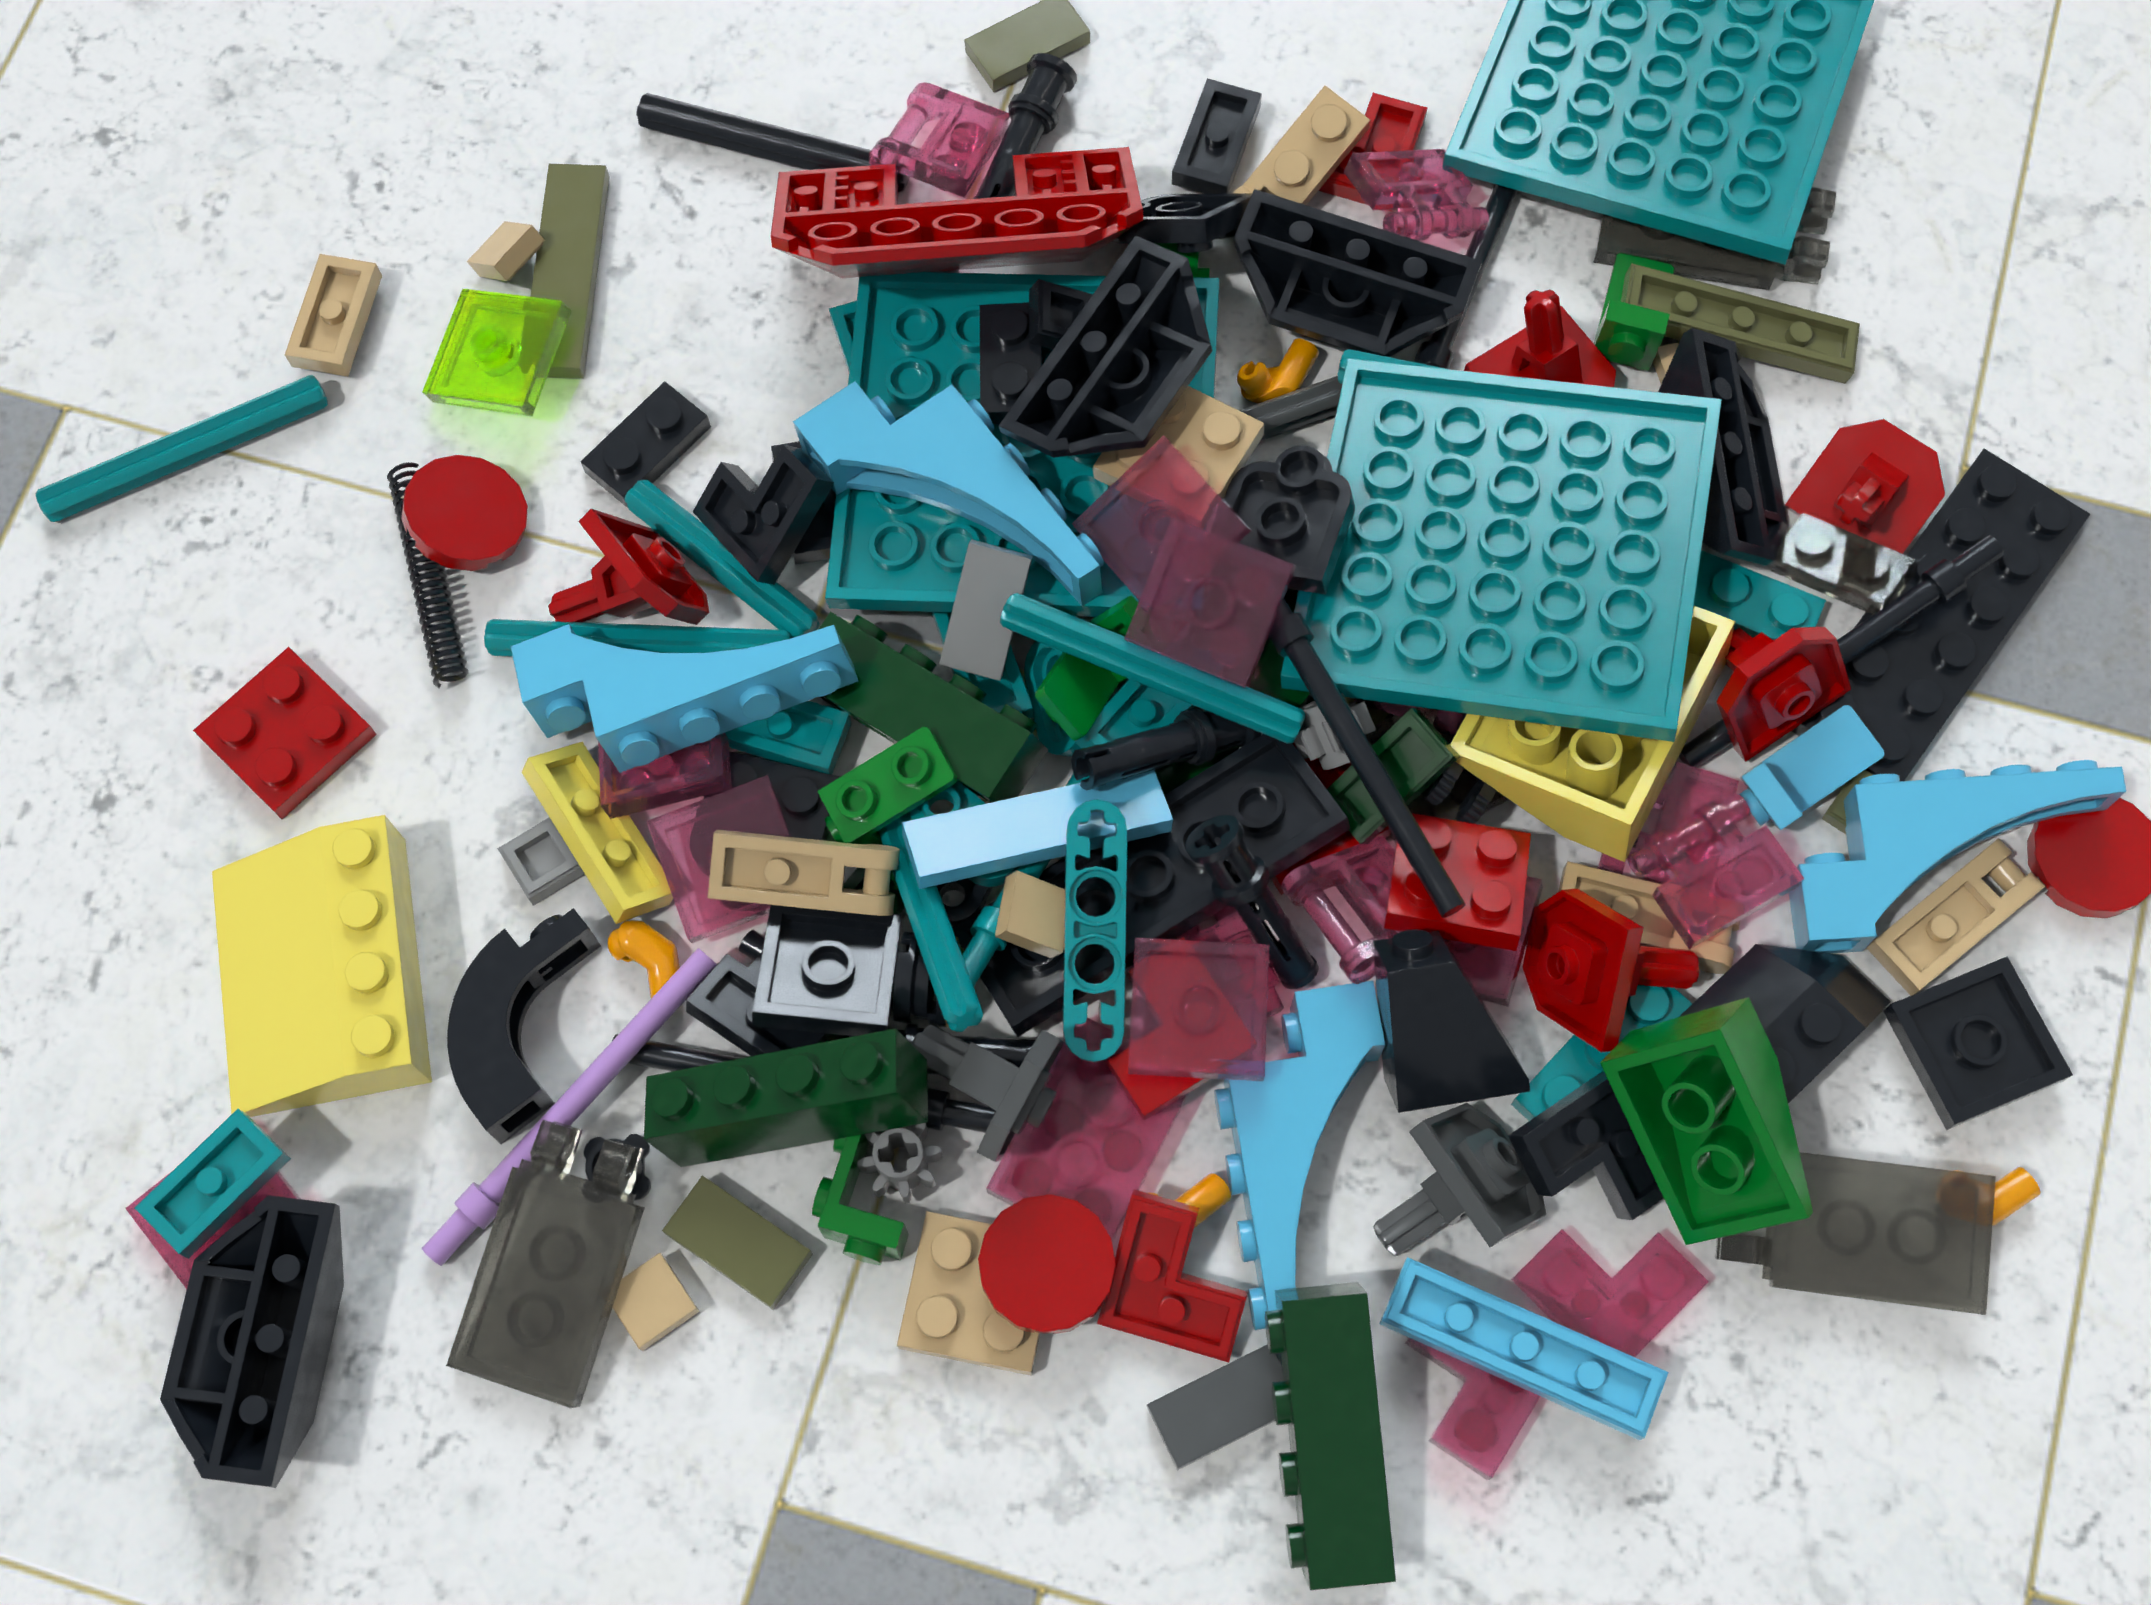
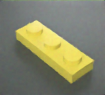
M575 743L529 757L522 770L523 776L614 922L618 924L670 905L677 893L676 888L584 743Z

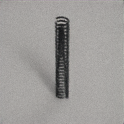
M405 462L391 469L387 479L390 482L389 488L392 490L391 497L395 506L396 519L399 523L398 528L401 532L400 538L403 540L404 555L407 557L408 572L411 574L409 577L412 582V590H414L413 595L416 599L415 605L418 608L417 614L420 616L419 623L422 625L421 632L424 634L423 641L426 642L425 649L428 651L427 658L430 660L431 676L434 677L433 684L440 688L439 680L444 682L461 680L469 673V670L465 668L467 661L462 659L465 656V652L460 650L463 644L459 642L461 635L456 633L459 630V626L455 624L457 618L453 616L455 609L451 607L453 600L449 598L451 592L447 590L449 583L445 581L447 579V575L443 573L445 567L436 562L416 565L420 562L432 560L424 555L420 557L415 556L422 553L417 548H412L415 546V540H411L412 537L408 529L406 533L401 520L403 498L401 497L404 496L405 489L399 490V488L406 487L411 479L397 482V480L406 476H413L416 471H404L397 474L394 478L393 475L400 469L407 467L418 468L419 464L414 462ZM439 568L438 571H430L424 574L419 573L424 570ZM438 576L441 577V579H437V580H430V581H427V582H420L421 580H424V579H431V578H435V577H438ZM438 585H443V587H441V588H434V589H431V590H428V591H427V590H423V589H425V588H427V587H435V586H438ZM441 593L445 594V595L442 596V597H435V598H431V599H424V598H426V597H428V596H434V595H438V594H441ZM442 602H447V604H445V605L435 606V607H432V608H431V607H427V606H429V605H431V604H438V603H442ZM442 611H449V612L446 613V614H440V615H436V616H428V615H430V614H432V613H438V612H442ZM446 619L451 620L447 623H440L437 625L431 624L435 621H442ZM446 628H453V629L450 630V631H445V632H441V633H432V632H435V631H437V630H442V629H446ZM455 637L451 640L436 642L440 638ZM451 645H456V646H457V647L452 648V649L437 650V649H439V648H441V647H447V646H451ZM459 654L456 657L448 659H439L446 655ZM461 663V664H459V665H457V666H452V667H447V668H443V667H442V666L447 665V664ZM458 671L462 672V673H460V674H458V675H454V676H444V675H446V674H448V673H453V672H458Z

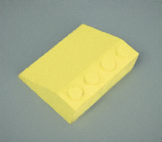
M1697 606L1693 607L1679 718L1674 742L1467 714L1450 744L1460 756L1456 762L1563 837L1625 862L1727 662L1725 657L1729 653L1735 621Z
M385 815L321 826L212 871L231 1114L239 1108L249 1117L432 1082L406 840Z

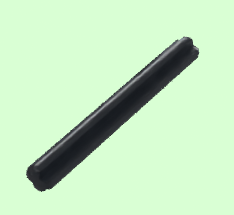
M650 93L643 94L637 106L636 116H638V124L648 129L808 170L896 164L898 193L905 190L910 178V162L905 158Z

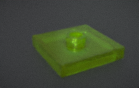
M462 288L422 393L434 403L533 416L572 311L561 300Z

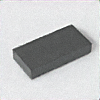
M1268 1344L1147 1404V1409L1177 1470L1275 1422L1272 1382L1284 1380L1282 1366L1276 1354L1269 1353Z

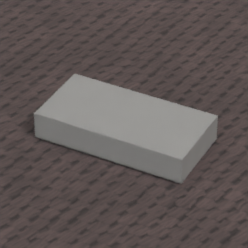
M971 539L939 665L998 681L1001 680L1014 631L1004 628L1000 624V617L1010 595L1016 593L1024 594L1033 558L1032 555Z

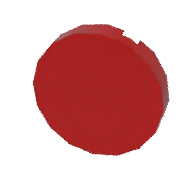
M453 455L434 459L415 472L405 488L401 520L406 533L408 529L410 536L415 540V547L426 558L446 568L476 571L487 568L488 563L497 562L501 558L502 562L513 555L525 533L528 505L519 484L503 468L483 458Z
M2119 798L2107 810L2058 816L2034 823L2027 840L2028 866L2031 872L2036 877H2039L2040 881L2045 885V888L2048 890L2045 894L2057 906L2082 917L2110 918L2133 909L2151 894V821L2133 803Z
M1053 1194L1026 1197L1001 1211L985 1232L978 1257L982 1289L995 1312L1017 1329L1041 1334L1070 1332L1092 1319L1110 1295L1116 1269L1112 1239L1099 1217L1077 1200Z

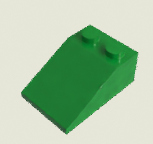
M1749 997L1632 1030L1600 1062L1686 1245L1807 1219L1811 1216L1813 1208L1778 1058Z

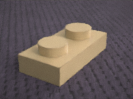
M319 254L284 354L291 367L349 376L382 278L376 263Z

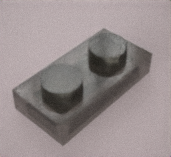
M1805 513L1801 514L1784 537L1782 544L1777 549L1778 555L1776 560L1771 563L1772 572L1872 615L1896 600L1915 574L1914 558Z

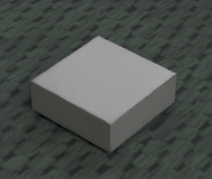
M550 817L497 848L533 906L585 875Z

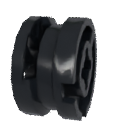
M904 932L901 944H906V952H898L893 992L894 1022L911 1024L915 1018L928 1019L930 1025L947 1028L948 1023L942 1015L937 998L934 1001L935 992L914 932Z

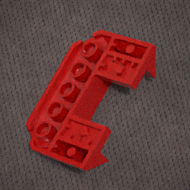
M1129 147L1012 155L1016 196L898 204L896 164L787 171L778 173L770 236L772 248L840 278L1082 261L1143 221V207Z

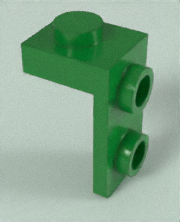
M1621 252L1617 254L1614 261L1594 345L1608 361L1649 371L1665 336L1670 314L1621 302L1624 278L1631 264L1670 274L1674 273V267L1671 264Z
M1132 595L1089 621L1092 624L1163 653H1166L1172 643ZM1062 652L1035 692V697L1044 707L1048 716L1055 723L1059 724L1073 741H1077L1088 733L1119 682L1126 679V677Z
M921 727L817 792L829 813V816L825 817V822L836 842L883 845L878 830L957 782V775L934 733L928 727Z
M865 1135L834 1139L833 1152L841 1154L833 1179L825 1176L822 1178L812 1208V1216L820 1218L818 1223L820 1232L826 1239L845 1244L842 1253L856 1260L874 1265H881L884 1256L901 1260L909 1236L905 1224L897 1220L849 1207L860 1173L857 1161L865 1157L869 1145Z

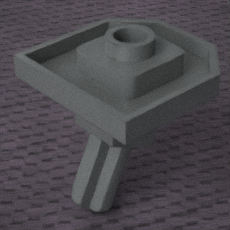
M928 1025L922 1033H917L912 1042L915 1048L927 1059L928 1068L949 1079V1085L996 1111L977 1150V1153L994 1162L1002 1160L1015 1134H1021L1027 1123L1039 1128L1057 1095V1092L1047 1087L1053 1075L1049 1070L1059 1054L1064 1041L1043 1029L1020 1067L973 1042L968 1044L934 1025Z
M1464 1103L1423 1120L1409 1131L1436 1172L1420 1184L1423 1188L1421 1191L1377 1220L1373 1228L1385 1249L1393 1256H1399L1444 1224L1453 1225L1467 1215L1488 1246L1492 1247L1533 1225L1546 1215L1543 1195H1537L1508 1134L1501 1124L1469 1103Z

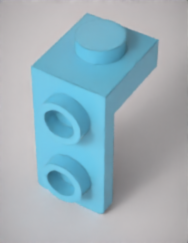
M1844 705L1740 776L1747 789L1738 794V796L1760 826L1772 820L1777 829L1782 830L1803 816L1802 812L1883 758L1884 750L1853 708L1849 705Z

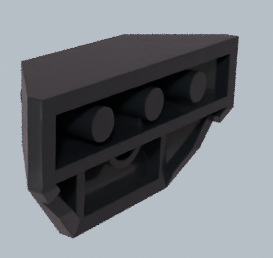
M1256 189L1252 193L1234 237V246L1269 324L1345 349L1386 357L1400 352L1461 318L1482 261Z
M1135 236L998 425L1000 432L1053 458L1145 448L1212 352L1188 258Z
M1692 327L1683 333L1658 392L1722 399L1702 543L1723 555L1766 566L1776 560L1778 555L1777 549L1782 544L1788 529L1769 420L1752 380L1738 363L1742 356L1736 342Z
M1755 944L1679 1017L1749 997L1778 1058L1787 1101L1790 1103L1868 1027L1891 1001L1842 955Z
M268 1195L254 1207V1212L231 1227L194 1259L160 1401L178 1435L195 1460L193 1463L201 1478L276 1488L314 1423L344 1288L340 1206L335 1203Z

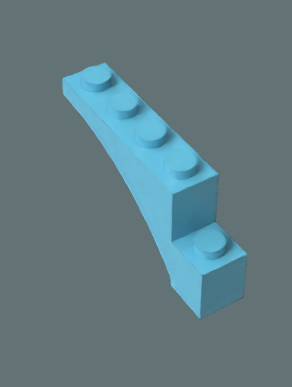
M854 381L793 421L802 450L834 482L832 489L836 495L846 489L868 490L906 497L949 510L988 528L1022 549L1028 555H1032L1033 559L1050 572L1082 607L1103 593L1100 567L1104 565V560L1096 545L1085 533H1081L1077 537L1064 522L1067 519L1065 510L1053 492L1046 487L1041 491L1036 488L1027 477L1030 475V470L1018 449L1011 443L1003 447L992 434V431H994L993 423L982 405L976 399H972L967 403L953 384L896 421L886 403L879 396H875L870 400L856 381Z
M570 624L510 646L522 703L545 736L550 738L565 731L574 730L592 721L597 740L619 773L637 766L647 765L657 758L696 743L709 741L722 733L756 720L769 718L777 712L816 697L826 696L839 688L858 682L853 662L834 625L787 640L750 648L709 653H659L621 648L578 636Z
M2079 760L2064 763L2058 766L2056 771L2032 772L2031 767L2028 765H2009L1994 769L1988 776L1966 777L1964 770L1947 769L1932 772L1925 776V780L1900 781L1899 775L1877 774L1861 779L1859 784L1854 785L1843 801L1850 861H1845L1844 854L1841 853L1812 855L1805 858V864H1799L1787 880L1796 949L1829 954L1863 951L1877 937L1875 923L1887 908L1904 891L1938 865L1977 843L2020 826L2058 816L2107 810L2126 792L2122 766L2098 768L2096 761Z
M1373 980L1294 992L1290 1013L1281 1015V1024L1287 1053L1298 1052V1057L1228 1067L1224 1079V1089L1214 1090L1220 1130L1232 1129L1236 1154L1225 1155L1231 1195L1243 1194L1247 1220L1237 1221L1236 1223L1241 1258L1243 1262L1254 1261L1259 1286L1248 1289L1249 1307L1254 1330L1266 1329L1265 1311L1277 1310L1275 1290L1296 1288V1234L1303 1189L1315 1148L1326 1123L1359 1070L1366 1062L1379 1061L1386 1045Z

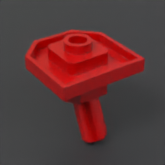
M1550 289L1543 292L1534 290L1526 296V304L1524 306L1526 328L1468 362L1464 371L1606 387H1614L1616 369L1567 311L1560 306L1559 296Z
M1885 419L1839 428L1788 499L1785 508L1889 574L1945 496L1938 454Z
M590 509L578 522L605 556L591 569L592 580L555 593L552 596L551 603L548 605L550 615L555 618V621L585 622L604 614L624 618L654 607L667 618L697 625L709 613L707 594L684 567L685 559L670 542L660 537L652 528L594 509Z
M1826 627L1791 628L1775 640H1772L1763 632L1755 637H1751L1741 628L1733 630L1729 653L1725 657L1727 661L1725 665L1732 669L1733 674L1716 702L1734 750L1745 762L1851 690L1836 637Z
M1575 888L1561 890L1534 907L1522 968L1536 1009L1602 1053L1612 1051L1617 1046L1628 997L1636 995L1637 986L1688 989L1699 978L1698 956L1691 950L1640 946L1644 927Z

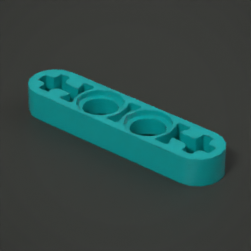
M1099 799L1084 802L1076 807L1069 817L1066 829L1063 1036L1066 1045L1073 1054L1080 1059L1092 1062L1107 1059L1115 1054L1122 1044L1125 1012L1127 826L1125 817L1119 808L1108 801ZM1092 812L1103 813L1104 824L1115 826V836L1106 837L1103 841L1102 860L1115 857L1116 871L1098 866L1084 868L1079 871L1075 869L1076 856L1087 860L1090 859L1089 837L1078 836L1077 827L1078 825L1087 824ZM1087 879H1103L1114 890V904L1108 913L1097 917L1090 916L1081 911L1077 905V888ZM1092 944L1101 945L1106 948L1112 955L1114 963L1113 971L1108 979L1097 984L1088 983L1081 979L1075 969V959L1078 952L1083 947ZM1074 989L1090 994L1114 991L1113 1006L1100 1002V1021L1103 1024L1112 1026L1111 1038L1100 1040L1099 1050H1087L1086 1040L1074 1036L1075 1024L1086 1023L1088 1002L1078 1005L1073 1004Z

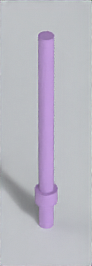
M697 948L480 1185L473 1182L454 1203L458 1209L422 1247V1250L428 1257L442 1266L478 1226L485 1229L503 1210L500 1202L715 968L717 964Z

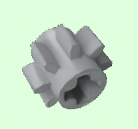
M1341 693L1342 697L1344 698L1345 702L1347 703V700H1346L1344 694ZM1315 701L1301 707L1300 709L1305 712V719L1294 743L1304 759L1310 758V761L1318 758L1323 770L1333 769L1349 763L1348 757ZM1355 701L1347 703L1365 735L1376 730L1364 701L1358 704Z
M926 1123L917 1124L912 1131L900 1127L886 1130L880 1136L875 1132L864 1134L867 1142L873 1148L872 1156L863 1157L858 1160V1167L864 1173L878 1171L879 1176L874 1181L872 1187L874 1194L878 1198L884 1195L890 1187L898 1190L903 1201L907 1204L911 1201L910 1189L915 1188L920 1183L930 1188L936 1186L934 1177L927 1170L928 1163L937 1162L943 1156L941 1148L938 1146H922V1142L926 1139L928 1133ZM898 1147H906L911 1157L907 1159V1170L903 1172H895L890 1162L894 1160V1149Z

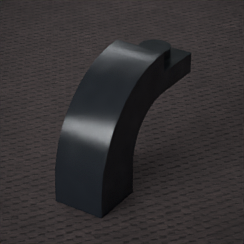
M574 908L563 916L558 914L542 921L530 934V940L521 947L518 946L504 928L485 945L469 965L459 983L452 1002L447 1029V1048L455 1083L464 1101L480 1124L500 1144L504 1143L555 1104L527 1066L522 1052L521 1032L526 1013L540 992L601 947L590 928Z

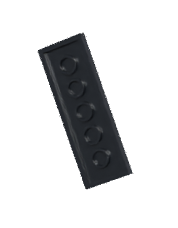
M1984 448L1856 626L1922 582L1921 574L1942 559L1954 560L1989 535L1993 536L2001 544L2004 556L1966 581L1967 589L1946 604L1936 602L1847 663L1845 669L1851 690L1794 728L1792 732L1800 736L1842 706L1849 705L1884 750L1883 758L1865 770L1873 775L1896 774L1899 775L1900 781H1905L2088 519L2090 513Z
M1265 734L1260 735L1164 795L1173 817L1171 832L1127 842L1125 970L1227 907V905L1220 903L1213 894L1211 888L1213 880L1205 867L1194 863L1186 852V841L1189 835L1206 820L1220 815L1235 816L1243 827L1244 836L1242 840L1250 853L1260 857L1267 865L1269 880L1351 829L1346 814L1293 743L1287 744ZM1219 837L1214 839L1217 846L1222 843ZM1102 848L1090 850L1089 860L1078 856L1075 857V869L1079 871L1084 868L1098 866L1116 871V858L1111 857L1102 860ZM1066 857L1045 869L1039 879L1065 889ZM1090 878L1082 882L1077 888V905L1087 915L1094 917L1102 916L1113 907L1115 900L1114 890L1105 880ZM993 901L992 903H990V904L987 905V906H992L995 901ZM982 909L952 927L955 937H958L959 944L964 951L973 938L970 929ZM1008 942L1003 951H995L981 974L980 978L1017 1037L1063 1009L1064 949L1063 953L1053 958H1048ZM1087 945L1076 955V972L1081 979L1088 983H1102L1108 979L1113 971V957L1101 945ZM1074 989L1073 1003L1088 993Z

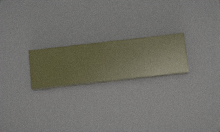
M551 163L548 165L539 234L545 241L536 252L521 368L525 377L584 379L610 179L606 165Z
M1631 264L1625 274L1621 302L1670 314L1665 337L1681 340L1683 333L1693 327L1735 341L1741 356L1844 384L1854 374L1860 323L1636 264Z

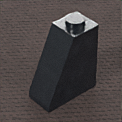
M1411 929L1401 931L1395 934L1393 938L1373 941L1377 1001L1386 1044L1382 1052L1383 1074L1398 1113L1530 1092L1529 1078L1513 1048L1439 930L1427 932Z

